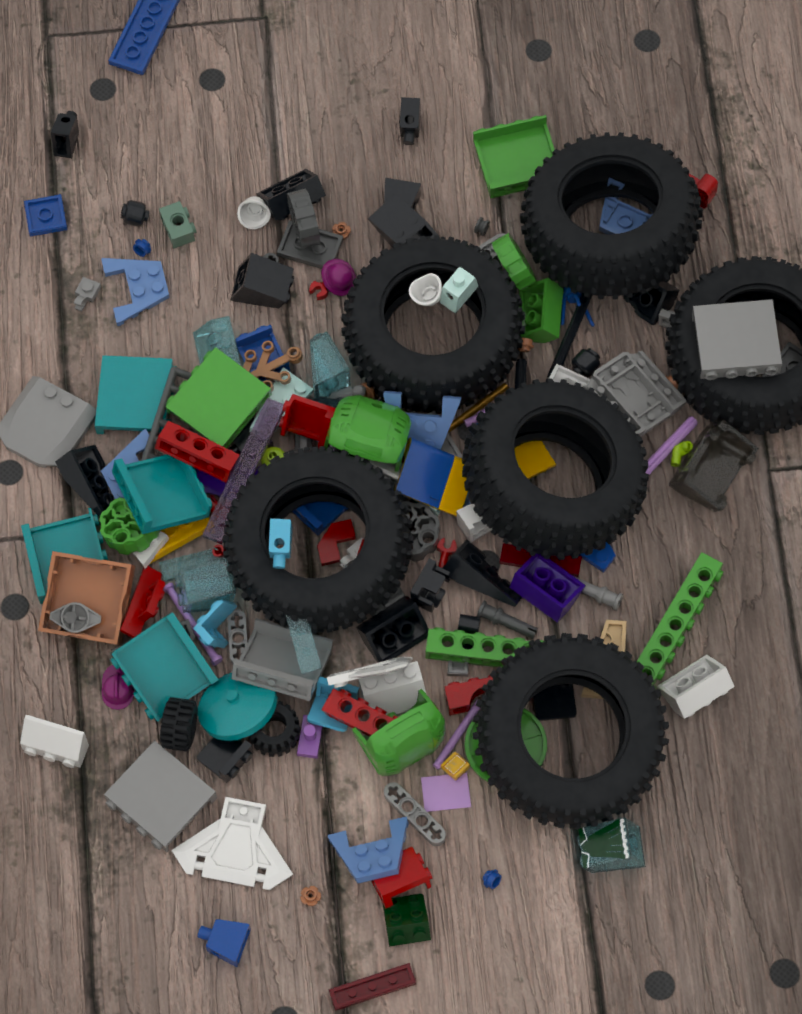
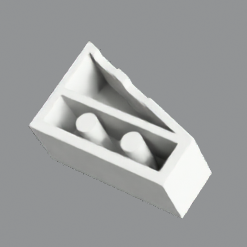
M475 504L467 505L456 511L457 524L470 543L492 530L487 524L484 525L481 522L483 517H479L473 510Z

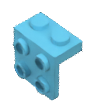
M222 599L217 600L211 605V610L197 620V624L193 629L200 635L199 640L204 645L224 649L229 644L217 628L236 609L237 605L234 602Z
M319 677L316 697L308 714L307 721L315 725L345 732L348 728L347 725L327 716L321 710L334 685H328L327 678ZM347 684L346 686L334 688L338 691L344 689L352 694V698L358 699L359 687ZM347 705L344 712H349L352 709V705Z

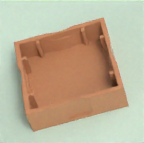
M52 551L47 578V594L42 606L38 631L121 645L123 633L120 631L129 605L135 566ZM77 602L101 615V623L84 631L73 633L51 621L49 616L50 612L66 604Z

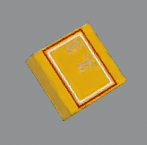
M454 752L441 764V768L456 781L470 768V764L457 752Z

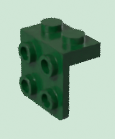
M423 894L391 898L393 906L386 909L383 905L389 947L431 940Z

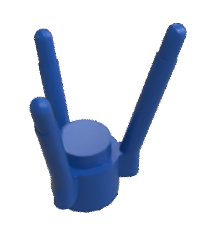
M569 287L563 288L561 325L565 324L566 301L577 303V306H581L580 297L582 293L577 292L574 294ZM587 309L585 315L591 327H594L595 324Z

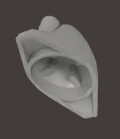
M77 602L66 604L50 612L49 616L51 621L73 633L84 631L101 623V615Z

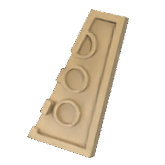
M606 620L600 637L604 639L603 644L607 645L612 642L619 646V652H625L627 621ZM586 687L583 688L582 698L603 699L593 690Z

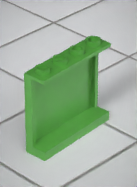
M546 115L534 116L526 120H516L505 125L499 124L487 129L481 128L473 132V143L490 199L527 190L529 187L528 181L532 176H535L536 168L544 165L543 160L546 157L551 158L553 156L552 152L555 149L546 124Z
M215 347L212 351L210 350L206 353L200 366L197 365L192 370V376L187 381L184 380L181 383L176 395L170 396L166 402V409L169 414L173 413L204 438L228 448L269 399L272 392L270 387Z

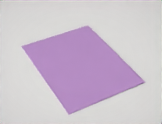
M463 773L456 781L450 775L421 777L424 809L427 812L471 807L467 773Z

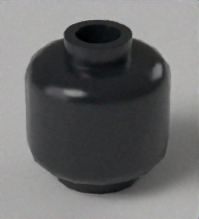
M133 200L127 201L126 204L123 203L120 218L123 219L125 224L140 227L144 221H148L149 211L146 210L145 203Z
M590 348L581 349L572 359L573 371L582 376L591 377L594 371L600 367V356Z

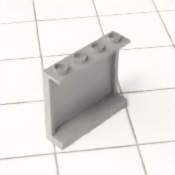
M773 299L693 306L692 321L695 323L701 366L700 379L714 380L720 377L735 378L744 375L753 377L757 374L774 375L780 373L782 359Z
M256 618L254 630L239 660L235 659L233 663L232 679L310 701L317 687L319 677L322 676L331 656L333 639L304 631L298 632L294 628H284L279 624Z
M155 740L104 794L105 804L111 810L115 811L117 809L121 813V818L126 823L130 824L132 822L137 827L136 830L143 837L147 835L152 839L151 843L158 850L163 849L166 852L169 851L168 846L207 803L210 802L212 804L217 799L216 791L165 748H162Z

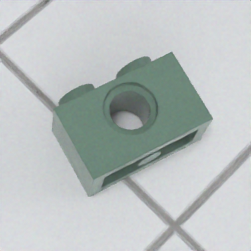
M178 201L159 208L160 218L174 249L195 241L194 233L197 232L194 223H189L188 218L190 215L187 207H182L181 202Z

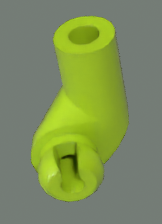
M683 441L674 446L672 449L671 466L679 467L681 457L693 449V444L690 441Z

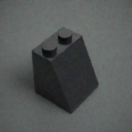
M251 253L238 267L230 300L279 309L284 303L287 304L289 301L290 293L288 291L294 281V276H292L294 268Z

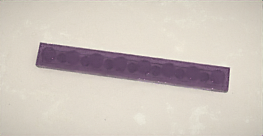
M269 398L266 399L203 532V538L219 544L223 543V536L226 535L224 534L225 520H228L226 517L227 513L230 512L231 502L233 498L238 499L236 494L240 486L246 487L249 476L252 473L255 475L284 413L282 411L284 404Z

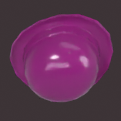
M341 259L328 260L321 270V278L325 287L334 295H347L350 288L354 287L352 282L356 275L353 268L346 261Z

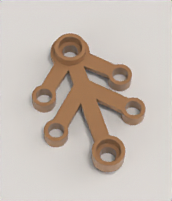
M265 341L262 344L263 352L256 370L250 372L253 362L257 360V355L254 350H247L245 352L244 369L256 378L263 377L280 381L284 385L291 382L289 372L282 371L278 373L272 370L287 362L298 364L303 359L300 348L290 347L285 355L268 363L269 357L274 351V345L271 341ZM266 346H271L270 349H265ZM283 376H288L286 380H282ZM270 380L263 381L264 384L271 385L272 392L274 390L272 382Z

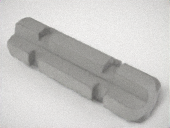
M363 385L340 389L339 391H332L330 399L354 395L364 396L366 388Z

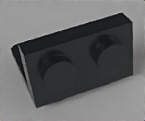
M573 684L551 686L533 697L535 716L539 721L576 717L577 711Z
M212 738L197 755V759L224 782L228 783L231 778L233 779L239 773L243 764L252 758L254 752L252 744L246 740L242 743L239 740L225 741Z

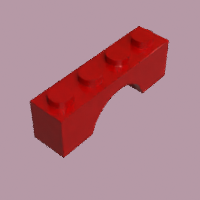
M490 675L482 679L475 677L467 682L459 683L456 681L449 683L448 686H444L449 716L469 712L474 699L486 693L482 690L483 685H487L488 681L493 680Z

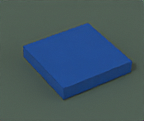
M61 194L24 201L30 237L67 230Z

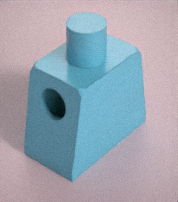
M270 519L269 556L273 558V568L284 569L286 559L291 558L293 528L291 519ZM278 545H284L282 548H277Z

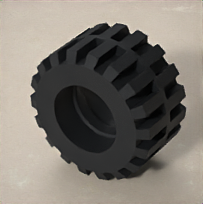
M175 697L169 698L164 708L160 729L162 748L185 752L190 749L197 725L198 707L196 701Z
M278 701L275 712L268 722H282L286 726L284 732L278 736L271 737L262 732V727L249 736L251 743L254 744V748L257 751L260 749L263 755L269 753V757H274V754H278V757L283 756L282 752L284 751L286 754L289 753L290 747L295 748L296 741H299L300 725L295 710H291L290 705L286 704L284 706L282 701Z

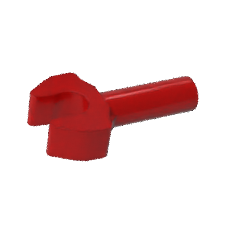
M313 281L309 288L310 294H313L316 290H321L316 296L317 300H323L328 296L327 288L323 282Z
M445 538L438 542L437 551L441 553L439 567L443 568L448 561V557L457 551L455 540L452 541L450 548L444 547Z

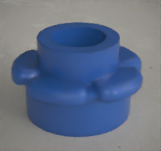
M137 239L133 250L137 255L144 257L151 252L150 243L145 239Z
M496 869L488 870L483 876V884L486 888L495 889L499 885L502 876Z

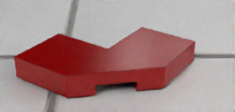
M351 519L332 523L318 543L317 550L321 566L340 562L341 558L337 544L356 539Z

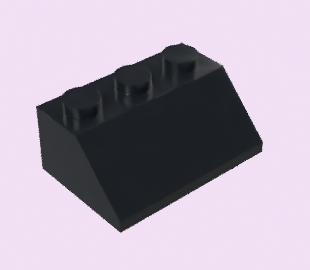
M307 169L256 193L257 197L265 201L266 205L270 208L271 218L276 221L284 220L290 214L287 193L306 188L312 204L318 203L322 197L326 196L318 175Z
M407 595L356 627L364 644L377 662L396 658L425 640L428 637L429 630L416 602Z

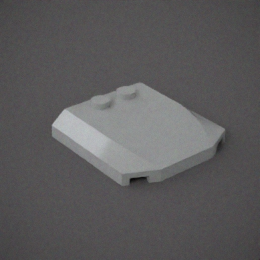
M638 351L635 354L622 352L595 370L586 390H589L590 387L595 389L594 392L601 397L604 394L607 396L606 401L608 400L612 405L614 403L619 405L617 410L629 416L627 421H630L632 425L635 424L637 427L635 433L639 434V436H643L686 404V399L643 351Z
M32 376L1 420L0 439L7 450L38 467L57 466L55 461L70 450H74L95 421L96 409L84 400L43 378Z

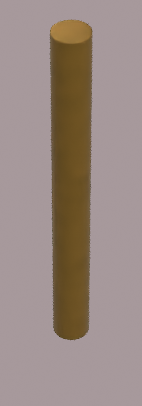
M503 383L455 418L451 423L448 433L461 425L465 419L470 418L488 403L492 402L497 395L503 394L509 389L508 385Z

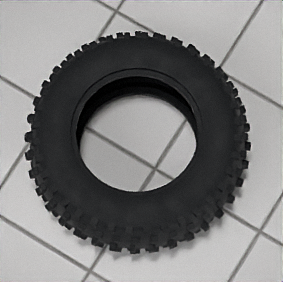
M605 132L604 136L600 137L591 134L589 139L583 140L580 137L576 139L577 142L574 144L565 143L562 150L555 149L552 152L553 156L551 158L546 157L543 160L544 165L542 167L538 166L534 173L535 176L529 179V187L524 192L526 201H523L521 204V210L525 211L520 213V223L524 224L521 226V232L524 235L525 245L533 256V261L535 264L540 263L541 271L543 273L548 272V278L552 281H559L558 285L560 287L571 288V292L574 294L583 292L584 297L588 298L591 294L598 295V299H604V296H612L613 300L618 299V296L621 295L631 298L632 294L640 292L641 295L645 294L646 289L650 287L655 290L659 288L660 282L664 281L667 283L671 279L670 275L672 273L677 274L680 271V265H685L689 259L688 255L693 253L695 249L694 242L699 239V232L696 230L702 228V220L698 218L703 217V207H700L701 197L698 196L699 192L695 180L689 176V169L682 167L683 162L681 159H675L673 157L674 153L671 150L665 151L660 143L652 144L651 139L647 137L641 140L638 139L636 134L626 137L622 132H619L618 136H610L609 132ZM609 177L625 184L623 189L619 190L618 186L612 184L607 186ZM605 197L631 199L641 203L653 213L641 226L620 234L593 233L577 226L569 219L584 204Z
M435 235L434 239H431L430 236H420V240L408 238L404 244H401V242L392 245V249L388 250L386 248L382 250L378 258L373 257L367 267L363 266L360 270L362 275L359 274L353 280L352 284L354 287H351L347 294L349 300L344 301V311L346 314H342L341 321L346 326L341 328L342 336H345V340H348L343 342L344 348L348 354L351 353L349 361L353 367L358 366L356 372L359 377H365L367 386L369 388L375 387L374 391L381 398H383L384 391L402 392V408L405 406V409L410 410L412 407V411H418L419 408L421 412H426L427 409V413L432 412V410L442 413L443 396L461 397L458 409H461L463 404L466 407L474 404L476 398L479 400L483 399L488 390L493 392L497 385L506 379V374H509L510 370H512L514 366L512 361H517L519 354L517 348H522L523 340L519 334H525V326H522V320H525V312L520 307L522 306V300L519 294H515L517 293V287L514 281H508L510 277L507 270L501 271L502 266L496 259L492 261V256L486 251L480 252V247L471 243L468 246V242L465 240L461 242V240L456 239L454 241V237H449L448 240L446 237L440 238V235ZM459 267L476 278L478 287L464 304L473 311L480 325L473 337L462 347L445 354L426 355L405 348L393 338L387 328V324L396 309L411 299L409 287L413 281L426 274L433 273L440 278L443 287Z
M752 256L751 260L741 257L737 258V262L734 263L726 261L723 262V266L720 268L718 266L711 268V272L707 275L705 273L699 276L700 280L697 279L695 283L692 282L689 285L690 291L686 290L681 295L680 299L682 302H676L675 314H671L669 318L672 327H667L666 336H668L669 341L665 342V350H667V354H671L667 356V364L669 368H673L671 370L673 381H678V391L681 394L685 393L684 398L689 405L694 404L692 408L700 415L704 413V418L710 419V422H716V425L720 427L723 424L725 429L730 428V431L733 432L739 429L740 433L749 434L750 431H754V434L764 435L765 431H769L770 434L779 433V429L782 428L787 431L792 429L796 423L799 426L802 425V359L790 370L774 376L748 377L744 375L735 378L720 377L714 380L700 379L701 366L695 323L692 321L693 306L773 299L775 319L790 328L802 346V268L799 269L800 266L797 264L791 266L792 263H786V260L781 259L780 262H777V259L768 256L766 260H762V257Z
M547 378L546 382H539L538 379L532 380V384L529 385L524 382L519 384L517 389L513 387L507 389L505 396L503 394L497 395L494 398V403L490 402L486 405L485 413L482 411L478 413L476 417L478 424L472 423L469 431L471 433L467 435L464 441L465 447L462 457V463L464 464L462 477L467 478L464 482V487L466 491H470L467 495L471 504H475L473 508L475 513L479 517H483L481 522L492 528L491 533L493 535L499 534L498 536L503 539L505 544L511 542L518 551L525 549L531 556H535L537 553L541 554L544 559L556 556L558 560H564L565 556H571L572 559H575L582 553L586 556L590 555L593 549H604L606 542L612 544L617 540V534L622 536L626 532L625 525L631 527L636 519L633 516L635 514L638 515L642 509L641 504L646 498V486L649 479V474L645 473L648 469V460H644L647 453L645 447H641L643 443L642 437L635 433L637 430L635 424L632 425L630 421H627L629 416L617 410L619 405L616 403L612 405L611 402L606 401V395L598 396L594 392L595 389L591 387L589 390L581 387V383L576 382L575 385H571L564 379H561L559 383L554 382L552 378ZM531 441H549L569 448L590 469L595 482V492L582 497L565 498L541 490L530 482L521 471L515 457L514 448Z
M320 446L319 449L318 447H312V450L309 447H304V450L303 448L298 449L297 453H294V450L289 451V453L285 452L283 453L284 457L280 458L278 455L269 460L270 464L268 466L265 463L257 469L259 473L256 475L252 473L247 479L246 487L240 486L236 494L238 499L233 498L231 502L230 512L227 513L226 517L228 520H225L224 534L226 535L223 536L224 548L227 550L223 551V554L228 564H230L227 566L228 573H232L233 577L236 578L232 581L235 588L238 587L244 591L241 594L242 598L245 601H252L253 610L256 612L262 610L266 619L272 621L275 618V621L284 628L289 624V627L295 628V631L301 632L303 628V631L309 632L310 629L311 633L324 632V629H326L327 633H330L332 630H339L338 627L342 626L343 630L348 629V627L353 626L354 621L358 624L362 623L367 619V614L375 615L379 610L378 606L380 604L385 606L391 598L390 593L395 594L397 592V588L401 585L399 580L403 581L404 574L407 573L409 559H412V545L410 543L414 542V537L409 529L413 528L412 520H409L407 515H405L409 513L408 506L400 502L403 495L401 491L393 490L394 482L389 477L385 479L383 471L379 467L373 469L374 465L368 459L364 458L361 461V457L358 455H348V451H341L337 448L333 451L331 447H327L326 450L325 446ZM331 502L340 504L353 511L366 526L365 540L359 554L351 564L336 574L323 578H304L289 573L284 569L273 568V558L269 556L270 519H284L295 509L309 503Z
M562 633L561 638L557 639L555 635L544 636V642H541L540 639L529 641V648L525 646L518 647L513 651L514 657L510 655L502 659L503 667L499 666L491 672L490 676L493 680H489L487 685H483L482 690L486 693L482 695L481 700L477 699L476 706L480 707L477 716L473 717V722L478 723V727H476L477 732L473 733V739L479 742L475 755L482 756L481 771H487L490 776L488 779L489 786L495 785L499 789L498 797L501 800L506 798L511 801L509 806L512 807V810L522 809L525 818L530 820L535 816L538 818V822L544 826L550 821L554 822L555 827L564 829L565 824H570V828L580 829L581 823H586V826L595 827L598 826V820L600 819L602 822L607 820L608 822L613 821L612 814L627 813L629 811L627 808L628 804L630 806L635 802L638 804L642 800L638 795L640 793L643 794L645 791H650L653 786L649 781H652L654 776L658 777L661 772L656 768L659 766L660 761L664 762L666 759V755L662 754L663 746L669 744V739L664 738V730L669 728V722H665L663 715L667 708L666 705L661 706V701L658 699L661 697V692L659 689L656 690L654 685L652 686L654 682L651 675L648 676L646 672H642L645 667L640 662L637 663L635 660H630L632 655L628 651L619 652V646L612 642L607 645L603 644L604 639L597 636L595 639L589 640L588 635L578 634L577 638H572L571 633ZM575 684L589 688L605 699L612 708L619 726V746L613 762L599 773L584 778L560 777L546 771L537 764L527 751L521 732V718L524 707L537 693L555 685Z

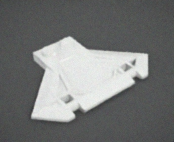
M396 657L364 667L333 673L327 677L328 685H334V688L346 686L348 681L396 672L408 666L413 657Z
M225 797L219 820L171 850L185 873L193 875L195 869L202 870L201 877L254 887L256 881L263 882L262 889L265 890L273 889L293 875L262 827L266 804ZM198 857L205 858V861L200 862L197 861ZM259 869H264V870H266V873H265V874L258 873V870H259Z

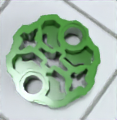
M509 233L492 242L493 249L501 264L507 270L509 277L514 281L519 291L537 282L528 261Z
M117 498L110 502L109 507L100 515V532L109 548L116 549L119 554L129 555L132 552L144 551L150 547V543L160 533V530L142 534L125 498Z

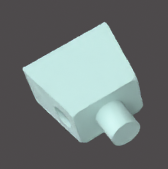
M459 267L442 287L440 303L456 314L477 289L478 283L476 278Z

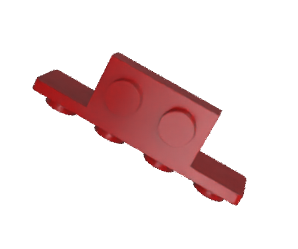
M147 566L146 569L143 567L120 628L122 633L132 638L141 633L144 622L151 617H155L159 610V607H157L158 602L165 593L163 588L166 582L161 580L162 573L150 566Z

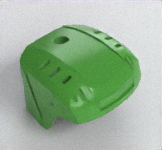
M362 395L347 396L339 401L335 409L324 446L327 450V447L332 445L339 450H345L349 454L358 455L361 458L372 461L396 463L395 471L399 472L408 441L411 420L407 413L398 406L363 397Z
M420 689L418 690L417 702L412 708L390 723H382L379 726V730L370 737L367 735L362 736L356 727L352 729V732L377 773L381 776H391L399 774L429 754H433L444 740L446 726L445 720L435 703ZM395 712L387 714L391 718L393 715L397 716Z

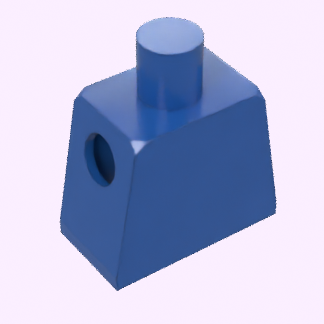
M216 919L212 929L201 925L197 937L207 941V952L238 967L251 928L250 924Z

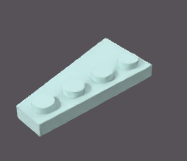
M283 367V368L281 369V371H280V373H281L282 371H287V372H289V371H288L287 369H285L284 367ZM289 372L291 376L289 384L284 385L280 381L274 382L272 395L260 408L250 426L249 432L264 443L279 428L280 420L285 415V412L282 411L285 401H289L292 394L308 399L313 393V388L291 372ZM283 376L282 380H286L288 376Z

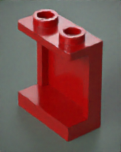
M292 394L289 401L286 400L283 405L282 411L285 412V415L282 416L279 427L282 428L280 435L285 436L286 432L290 431L319 441V449L320 446L325 444L331 418L336 408Z
M413 847L403 850L399 874L371 880L385 909L393 906L391 898L423 883L427 889L431 888L430 879H432L430 870L428 867H423V858L420 853L416 854Z

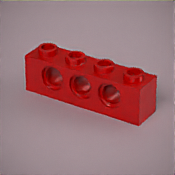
M169 420L159 434L155 449L227 483L235 470L240 456L234 451Z
M333 688L321 709L327 716L351 728L356 727L359 732L369 737L379 730V726L382 723L387 722L388 724L398 718L395 715L392 718L387 716V712L376 706L374 709L368 706L369 703L358 697L357 700L352 698V694L344 689L338 691ZM347 705H352V709L349 712L345 713V707ZM364 714H370L367 721H361Z

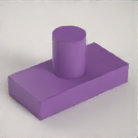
M303 715L297 756L318 759L323 726L309 723L307 721L308 715Z

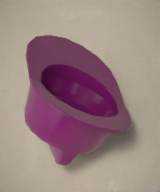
M113 665L105 670L102 677V699L109 708L120 710L129 706L133 701L134 688L132 685H126L121 677L124 675L120 668L116 670Z

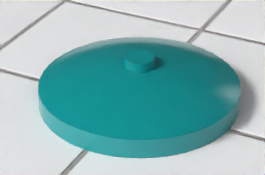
M232 672L228 673L210 685L202 695L198 705L199 722L210 736L219 740L232 741L248 737L260 730L274 714L278 701L277 692L233 680Z

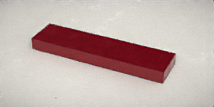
M503 543L499 564L521 568L532 556L525 549L518 551L512 544ZM556 556L550 557L551 561L569 574L579 577L582 556L572 559L571 556H565L564 560H558Z
M410 963L331 988L329 993L335 1011L416 985V980Z

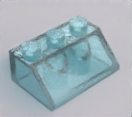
M229 316L212 319L193 332L200 365L204 361L203 358L206 353L216 347L241 366Z

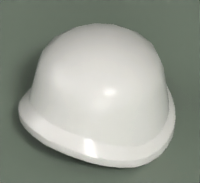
M252 196L240 203L237 215L238 220L244 227L258 229L269 221L271 211L263 199Z
M426 274L413 281L409 287L411 299L419 305L433 306L441 299L442 282L436 274Z

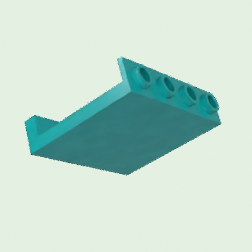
M102 355L95 417L96 433L105 435V430L143 431L144 429L150 432L170 369L177 367L173 365V360L170 358ZM165 410L163 419L171 421L169 413Z
M169 455L126 465L122 458L114 460L112 474L142 534L209 518L212 501L204 492V485L202 482H199L194 467Z
M88 508L89 514L30 528L29 523L21 525L40 604H43L47 594V578L52 551L98 560H108L106 549L102 550L100 545L104 543L102 534L97 532L96 526L99 525L97 514L92 513L91 508Z
M173 612L110 653L112 656L110 661L116 670L118 668L121 669L124 674L121 677L126 685H132L135 692L133 695L139 704L141 702L144 703L147 707L144 711L149 719H155L157 722L162 718L165 705L170 697L189 700L210 684L212 685L218 681V678Z

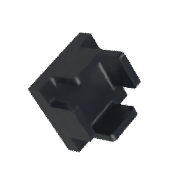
M428 559L410 591V597L416 602L418 608L432 613L434 607L437 608L446 593L441 587L444 581L450 582L451 573L437 566L436 561Z

